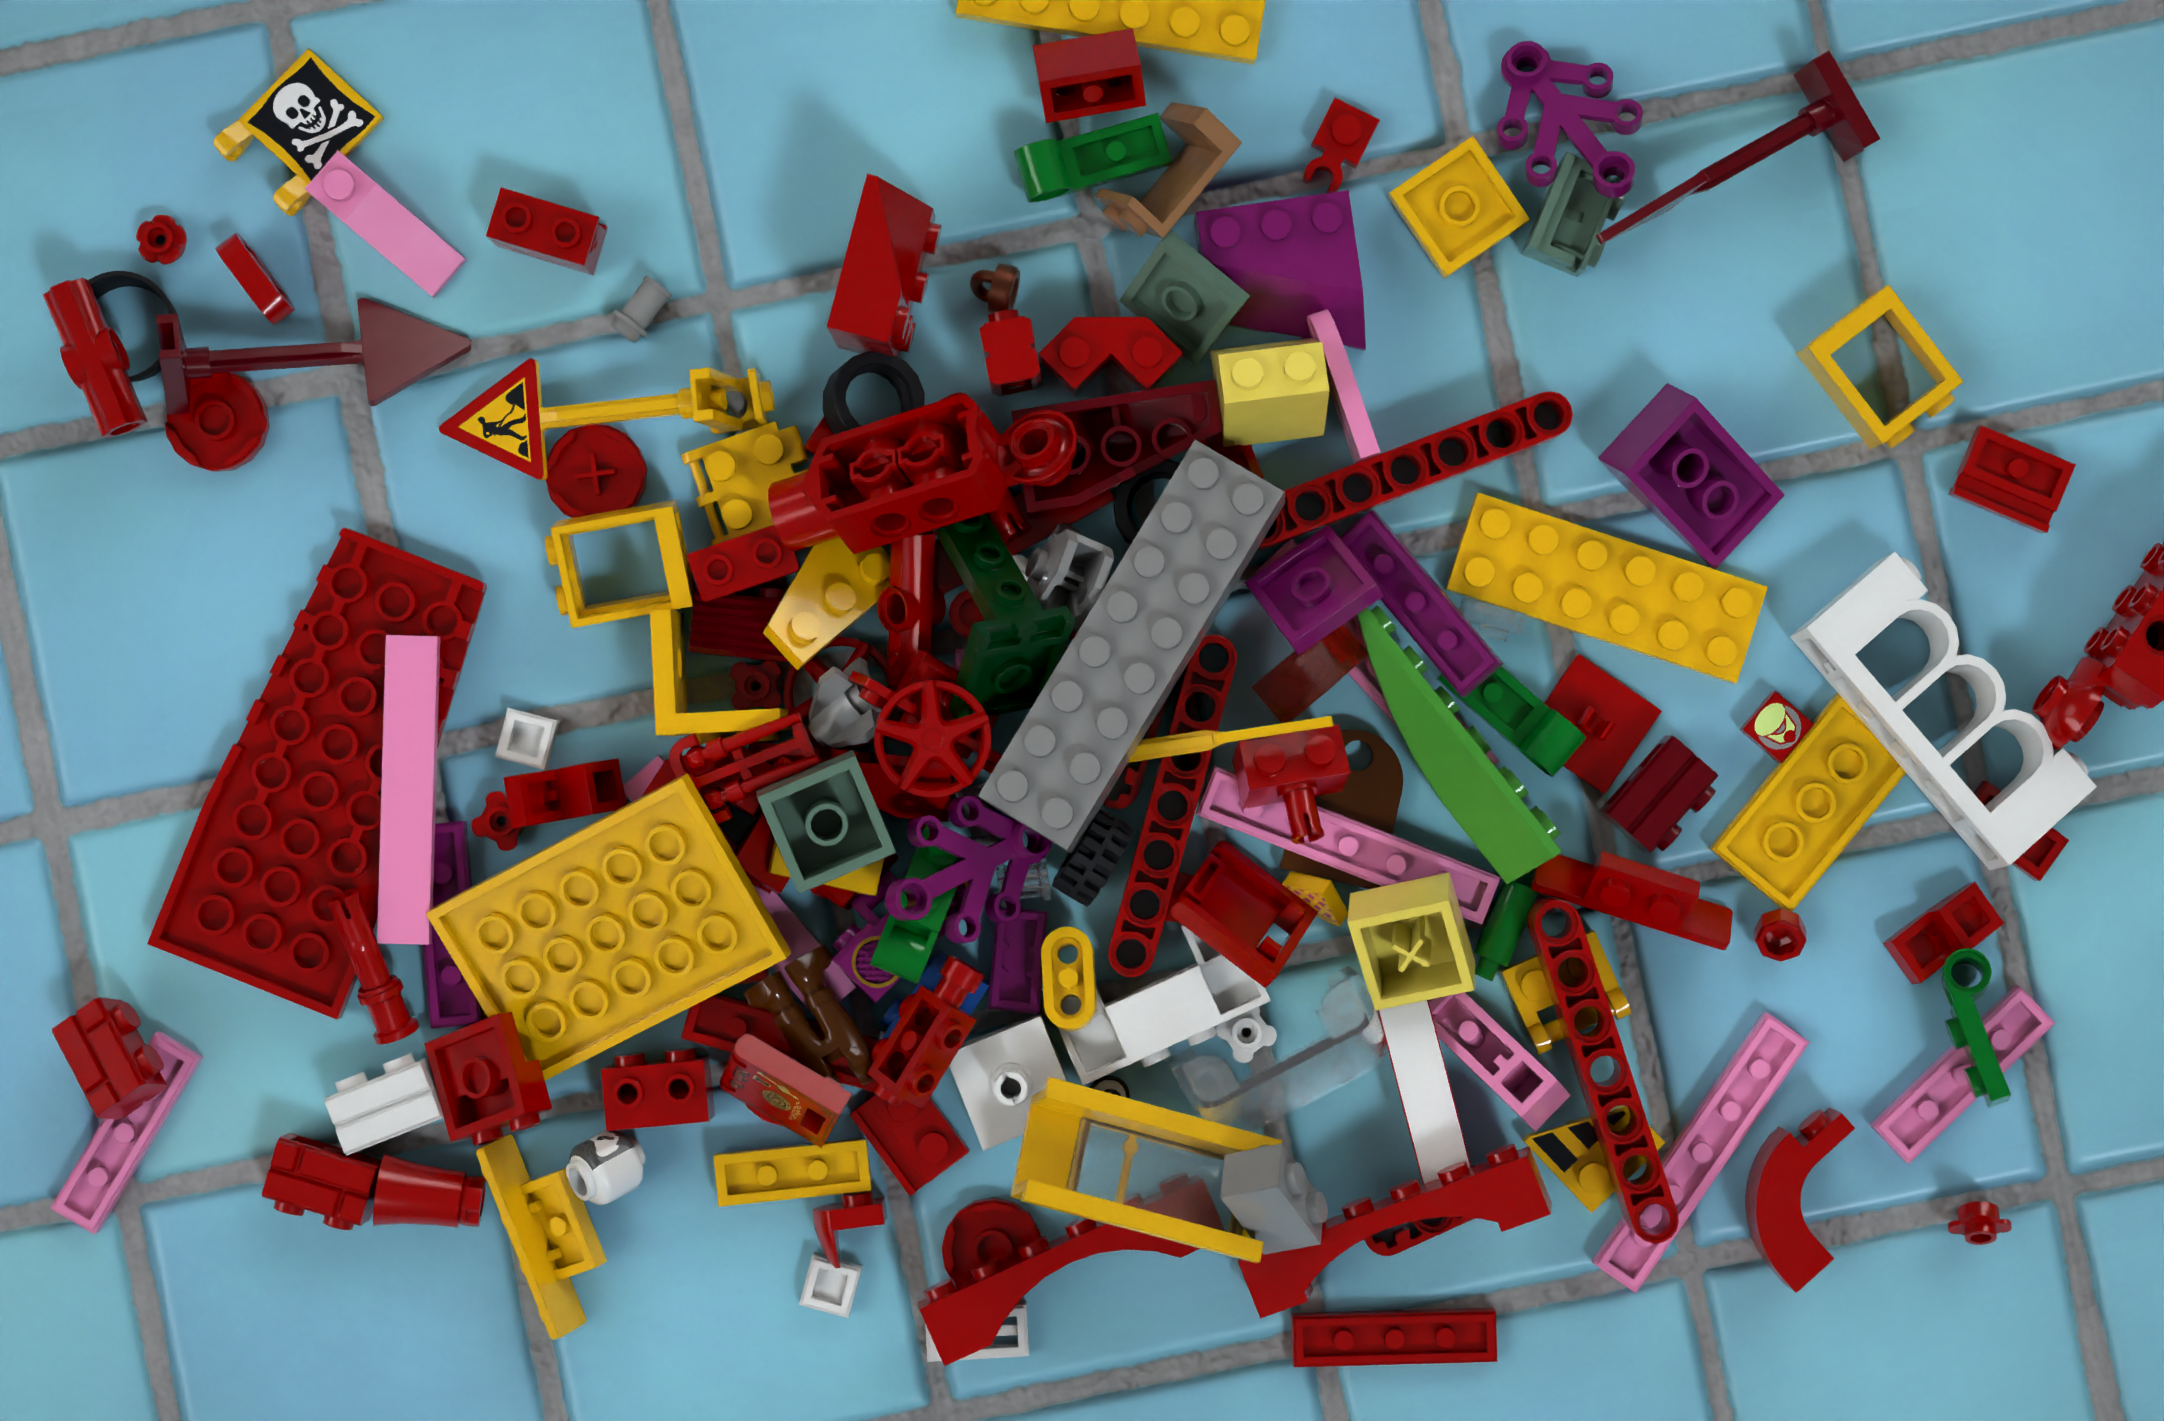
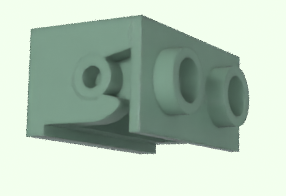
M1566 152L1557 165L1556 178L1548 187L1521 254L1576 277L1586 269L1587 265L1595 268L1606 242L1600 244L1596 235L1601 232L1606 218L1612 221L1615 220L1625 195L1618 198H1608L1598 193L1593 185V169L1586 160ZM1608 176L1604 179L1606 182L1609 183H1618L1622 181V179L1618 176H1616L1613 180L1610 179L1611 176Z

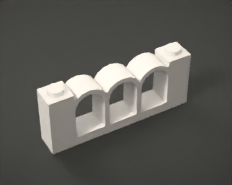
M1893 552L1876 561L1793 633L1790 638L1989 870L2010 866L2097 786L2088 777V768L2078 756L2067 752L2064 748L2053 751L2052 742L2042 722L2027 712L2017 709L2004 710L2006 703L2005 686L1996 668L1983 658L1969 654L1957 655L1959 647L1958 632L1950 615L1937 604L1919 599L1928 591L1920 581V572L1908 559L1899 557L1896 552ZM1904 618L1915 622L1924 630L1929 639L1930 654L1924 668L1891 697L1855 654L1895 619ZM1945 672L1960 675L1970 684L1975 692L1977 706L1974 717L1969 724L1937 751L1905 714L1903 709ZM1993 726L2006 729L2016 737L2022 748L2023 763L2021 771L2015 779L1984 806L1950 765Z

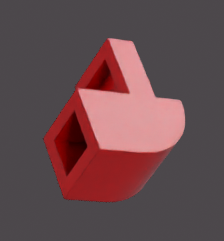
M618 758L503 778L512 829L616 811L627 805Z

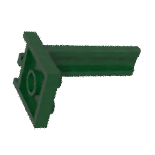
M987 513L934 529L985 621L972 624L956 685L971 693L981 704L988 717L1032 708L1066 651L1075 619L1067 606L1042 609ZM952 694L949 710L954 719L974 713L966 701L956 694Z

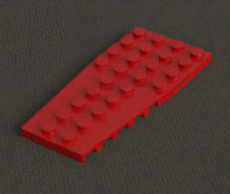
M348 528L340 530L338 535L341 538L327 565L323 564L316 578L318 583L305 609L300 610L293 624L295 629L282 655L277 656L269 672L272 675L260 699L255 700L246 718L248 723L238 743H233L204 801L147 943L336 1020L342 1018L358 976L326 901L331 896L340 893L349 912L344 897H346L345 890L358 889L359 897L374 935L378 924L386 635L440 637L438 749L487 590V584L480 580Z

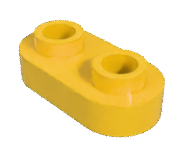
M1060 927L1047 935L1041 948L1044 1009L1049 1020L1059 1029L1078 1031L1091 1023L1097 1011L1094 949L1087 935L1081 930L1074 927ZM1068 946L1075 947L1078 950L1077 959L1069 964L1061 962V950ZM1069 997H1076L1081 1002L1079 1011L1073 1015L1065 1014L1062 1010L1063 1002Z

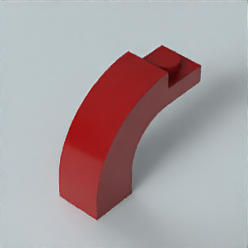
M1830 1107L1825 1112L1819 1109L1810 1114L1799 1125L1798 1130L1801 1134L1796 1138L1790 1132L1778 1126L1768 1136L1754 1158L1746 1184L1745 1211L1753 1242L1769 1268L1795 1293L1801 1290L1834 1260L1832 1255L1810 1232L1801 1211V1191L1808 1173L1825 1155L1855 1129L1841 1112Z

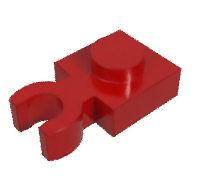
M1334 97L1311 144V147L1323 152L1321 157L1313 159L1307 165L1303 175V182L1309 184L1316 171L1325 170L1332 177L1327 193L1337 192L1343 180L1342 162L1356 169L1380 120Z

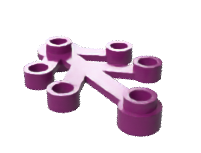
M1523 41L1512 46L1506 52L1501 62L1503 80L1511 87L1505 117L1497 125V140L1500 146L1507 150H1517L1526 144L1528 124L1524 118L1531 93H1533L1544 108L1534 153L1526 161V179L1528 182L1536 187H1546L1555 180L1557 162L1554 155L1561 129L1593 169V185L1598 193L1608 198H1618L1627 194L1634 184V162L1625 153L1619 151L1607 152L1582 119L1611 123L1612 128L1617 133L1631 135L1637 132L1642 125L1643 110L1641 105L1632 99H1623L1618 102L1598 99L1607 96L1613 88V71L1604 63H1593L1588 66L1551 60L1548 52L1541 45L1532 41ZM1523 66H1530L1535 69L1531 72L1519 71ZM1600 76L1603 77L1606 80V82L1600 85L1592 84L1589 80L1593 77ZM1553 82L1582 85L1584 93L1591 98L1561 94ZM1622 113H1631L1636 118L1631 121H1623L1618 116ZM1509 128H1516L1521 133L1515 137H1510L1504 134V131ZM1537 165H1546L1550 168L1544 174L1536 173L1532 169ZM1608 176H1618L1622 181L1609 183L1604 179Z
M963 796L953 799L949 804L948 817L951 823L959 828L978 826L1002 840L986 847L942 826L940 820L935 816L915 817L907 827L908 839L914 846L919 848L935 846L962 860L923 879L905 878L896 880L888 887L885 895V906L895 919L900 921L918 920L928 914L933 898L969 881L959 912L951 914L945 922V933L954 943H970L978 938L981 931L979 919L984 903L986 914L993 922L1014 921L1020 914L1021 903L1019 899L1030 864L1040 862L1049 853L1053 842L1015 819H1009L984 807L978 798ZM964 803L969 807L970 816L968 820H966L962 815V806ZM923 823H925L929 828V837L927 840H925L921 835V826ZM1023 832H1025L1028 838L1026 847L1023 843ZM1009 860L1001 892L992 893L986 900L996 866ZM902 891L907 896V905L904 909L900 900ZM1001 899H1004L1007 904L1005 915L999 909ZM961 919L967 925V932L964 936L959 931Z

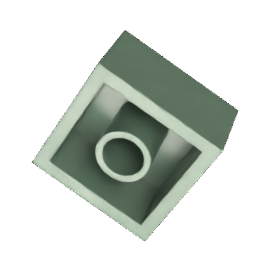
M853 750L756 790L757 799L798 894L896 853Z

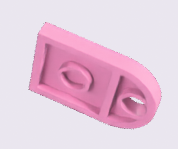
M1328 309L1308 315L1307 322L1311 338L1323 343L1329 393L1353 462L1355 464L1376 456L1380 453V449L1336 324Z

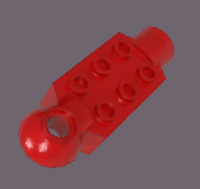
M962 393L823 438L807 472L770 484L768 502L771 517L780 539L792 552L840 537L853 554H857L998 509L1008 487L1020 483L1047 487L1061 482L1072 468V461L1076 455L1077 432L1072 420L1063 413L1041 410L1031 412L1017 419L1004 433L999 434L980 407L966 393Z
M2164 542L2163 544H2155L2145 555L2140 564V568L2144 572L2134 587L2128 585L2116 598L2112 606V610L2116 614L2106 629L2100 627L2095 631L2084 647V652L2088 654L2087 657L2081 658L2067 680L2060 675L2051 679L2036 698L2032 706V712L2039 716L2040 722L2044 724L2054 751L2062 748L2070 740L2077 742L2087 735L2103 711L2104 703L2100 701L2102 695L2121 708L2124 706L2129 710H2135L2141 706L2146 709H2152L2164 700Z

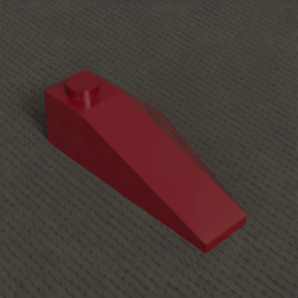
M1215 380L1011 411L1012 424L1017 419L1035 411L1052 410L1061 412L1072 420L1077 432L1076 455L1072 461V468L1061 482L1047 487L1022 484L1027 513L1078 506L1191 447L1194 440L1202 442L1223 431Z

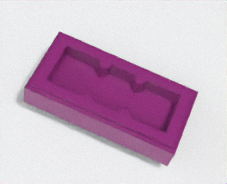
M999 907L1000 912L1005 915L1007 908ZM1021 909L1019 916L1014 921L995 924L988 1009L1039 1014L1042 984L1041 948L1046 938L1047 911Z

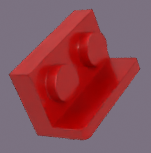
M774 525L686 554L700 597L704 602H710L798 572L800 569L795 552L790 551L783 544Z

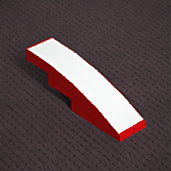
M1425 1000L1378 1010L1422 1184L1424 1185L1439 1179L1437 1172L1450 1165L1466 1162L1468 1168H1470L1471 1163L1429 1001Z

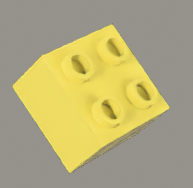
M1450 872L1350 893L1347 923L1374 1011L1475 990V958Z

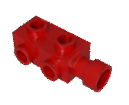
M951 954L939 971L942 978L934 991L921 985L916 993L907 996L900 1004V1020L889 1038L880 1040L872 1051L873 1064L867 1074L877 1081L873 1092L894 1106L899 1107L904 1100L919 1108H924L977 1021L960 1007L969 992L975 994L985 975Z

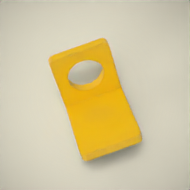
M755 368L747 369L748 377L739 379L741 390H734L743 394L747 400V411L740 418L743 420L744 430L768 424L767 412L775 410L770 380L762 381L761 375ZM710 427L714 434L728 433Z

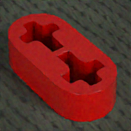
M238 233L233 234L215 248L220 258L258 309L273 325H276L296 310L291 300L253 249Z

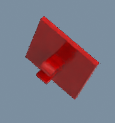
M1580 654L1575 656L1544 702L1550 709L1557 711L1569 720L1586 737V740L1563 767L1602 794H1606L1662 712L1659 708Z

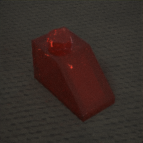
M1343 624L1300 655L1295 650L1290 652L1261 676L1251 688L1281 723L1291 722L1325 694L1368 654L1365 648Z

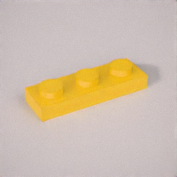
M867 1138L827 1141L822 1148L813 1143L715 1153L713 1156L718 1207L871 1191L873 1188Z

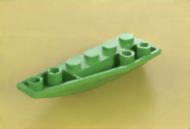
M1377 605L1372 610H1369L1367 607L1357 614L1356 619L1370 665L1387 708L1412 758L1439 800L1503 881L1509 884L1562 852L1554 842V839L1561 835L1559 830L1537 806H1534L1531 810L1528 809L1521 800L1529 794L1510 769L1508 770L1503 766L1498 770L1486 756L1492 749L1473 725L1465 730L1453 715L1460 708L1442 686L1433 690L1421 675L1428 668L1409 645L1404 650L1400 649L1390 636L1396 630V627L1383 610Z

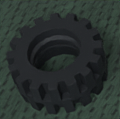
M1099 809L1073 854L1068 852L1053 880L1052 886L1088 907L1093 899L1097 897L1101 888L1107 882L1108 877L1117 866L1116 864L1131 840L1134 829L1115 816Z

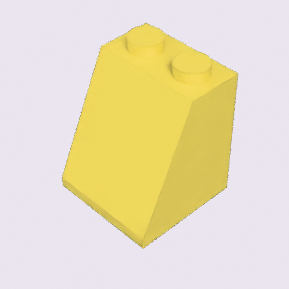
M1306 338L1210 350L1213 380L1216 382L1223 431H1221L1223 447L1324 436L1330 390L1323 343L1321 341Z

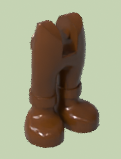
M825 945L806 953L784 967L792 982L805 997L804 1002L810 1012H813L824 1032V1039H820L807 1021L806 1014L800 1004L796 1005L790 993L789 984L781 971L764 978L743 994L752 1008H765L776 1016L773 1021L779 1031L782 1030L794 1058L800 1064L824 1078L828 1076L841 1084L839 1076L834 1072L830 1064L844 1056L850 1070L856 1075L863 1086L875 1081L867 1074L873 1061L864 1037L852 1017L837 1000V995L832 986L826 987L824 973L832 962V955Z

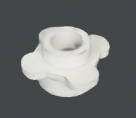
M1259 1007L1216 1025L1217 1036L1229 1043L1233 1049L1234 1059L1240 1063L1250 1062L1253 1059L1254 1052L1262 1046H1271L1276 1041V1030L1273 1026L1266 1025L1260 1017ZM1243 1028H1250L1251 1035L1249 1037L1242 1036L1241 1031Z

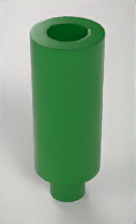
M1515 881L1509 884L1503 882L1473 952L1481 956L1475 968L1476 975L1493 981L1500 964L1508 967L1527 923L1529 910L1535 904L1539 892Z

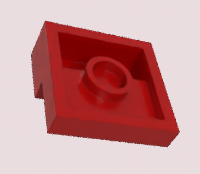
M512 1012L493 1015L424 1043L450 1142L472 1138L474 1146L485 1145L503 1139L504 1136L501 1128L510 1126L511 1132H517L540 1125L539 1114L552 1109L539 1059L525 1061Z

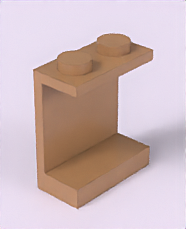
M1171 102L1159 118L1187 145L1140 202L1133 196L1100 188L1094 195L1106 206L1102 214L1114 226L1123 232L1130 229L1139 237L1147 233L1164 238L1242 144L1207 108Z

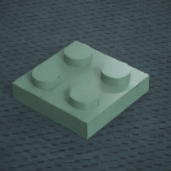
M1170 230L1156 246L1119 302L1137 317H1148L1183 352V355L1197 366L1211 350L1250 295Z

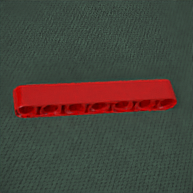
M1552 391L1539 393L1284 490L1285 504L1274 521V533L1272 536L1263 539L1257 550L1268 549L1323 528L1328 524H1334L1550 442L1564 433L1570 426L1573 417L1572 407L1567 398L1560 393ZM1537 405H1549L1556 411L1558 423L1555 429L1546 430L1537 425L1534 419V411ZM1490 423H1502L1509 429L1511 440L1508 447L1498 448L1490 444L1486 436L1487 426ZM1451 440L1461 446L1464 457L1460 465L1449 466L1442 462L1438 453L1441 442ZM1395 459H1408L1414 464L1417 474L1413 483L1405 485L1394 480L1390 468L1391 463ZM1357 476L1366 481L1369 486L1367 500L1356 503L1346 498L1343 493V482L1346 478ZM1304 494L1314 495L1322 505L1321 516L1312 521L1299 517L1295 510L1296 498Z
M1211 634L1205 636L1186 666L1167 736L1202 730L1218 731L1237 662L1235 647L1229 639L1221 635ZM1217 644L1225 650L1227 664L1222 671L1217 673L1208 672L1200 665L1199 653L1205 645ZM1204 693L1212 700L1214 705L1213 713L1207 721L1196 722L1186 714L1185 702L1191 694ZM1212 750L1199 752L1200 761L1190 771L1177 769L1172 763L1171 756L1160 759L1108 945L1110 964L1117 973L1124 977L1143 975L1150 969L1154 961ZM1170 790L1181 793L1186 801L1184 814L1176 820L1163 818L1157 808L1160 796ZM1155 840L1167 842L1173 851L1170 864L1161 869L1149 867L1143 857L1146 846ZM1143 889L1154 892L1159 899V907L1156 913L1147 918H1140L1134 915L1130 909L1132 896L1137 891ZM1127 939H1136L1145 947L1143 961L1133 967L1121 964L1116 957V950L1119 944Z
M1554 898L1542 899L1536 902L1529 910L1527 917L1528 930L1623 1218L1627 1226L1644 1241L1650 1243L1665 1242L1677 1231L1679 1223L1678 1212L1581 918L1577 910L1568 902ZM1552 908H1559L1564 913L1566 919L1564 929L1556 936L1545 934L1541 923L1543 915ZM1575 957L1581 964V976L1575 983L1564 985L1558 978L1559 965L1563 960ZM1584 1007H1593L1598 1016L1597 1025L1588 1033H1578L1574 1026L1575 1015ZM1601 1056H1610L1614 1064L1613 1074L1604 1082H1594L1590 1073L1592 1063ZM1616 1106H1627L1630 1112L1629 1123L1620 1131H1611L1607 1126L1606 1119L1608 1113ZM1633 1155H1643L1646 1160L1645 1172L1637 1179H1626L1623 1175L1625 1161ZM1650 1204L1660 1205L1662 1208V1218L1658 1225L1648 1229L1642 1228L1639 1222L1641 1211Z

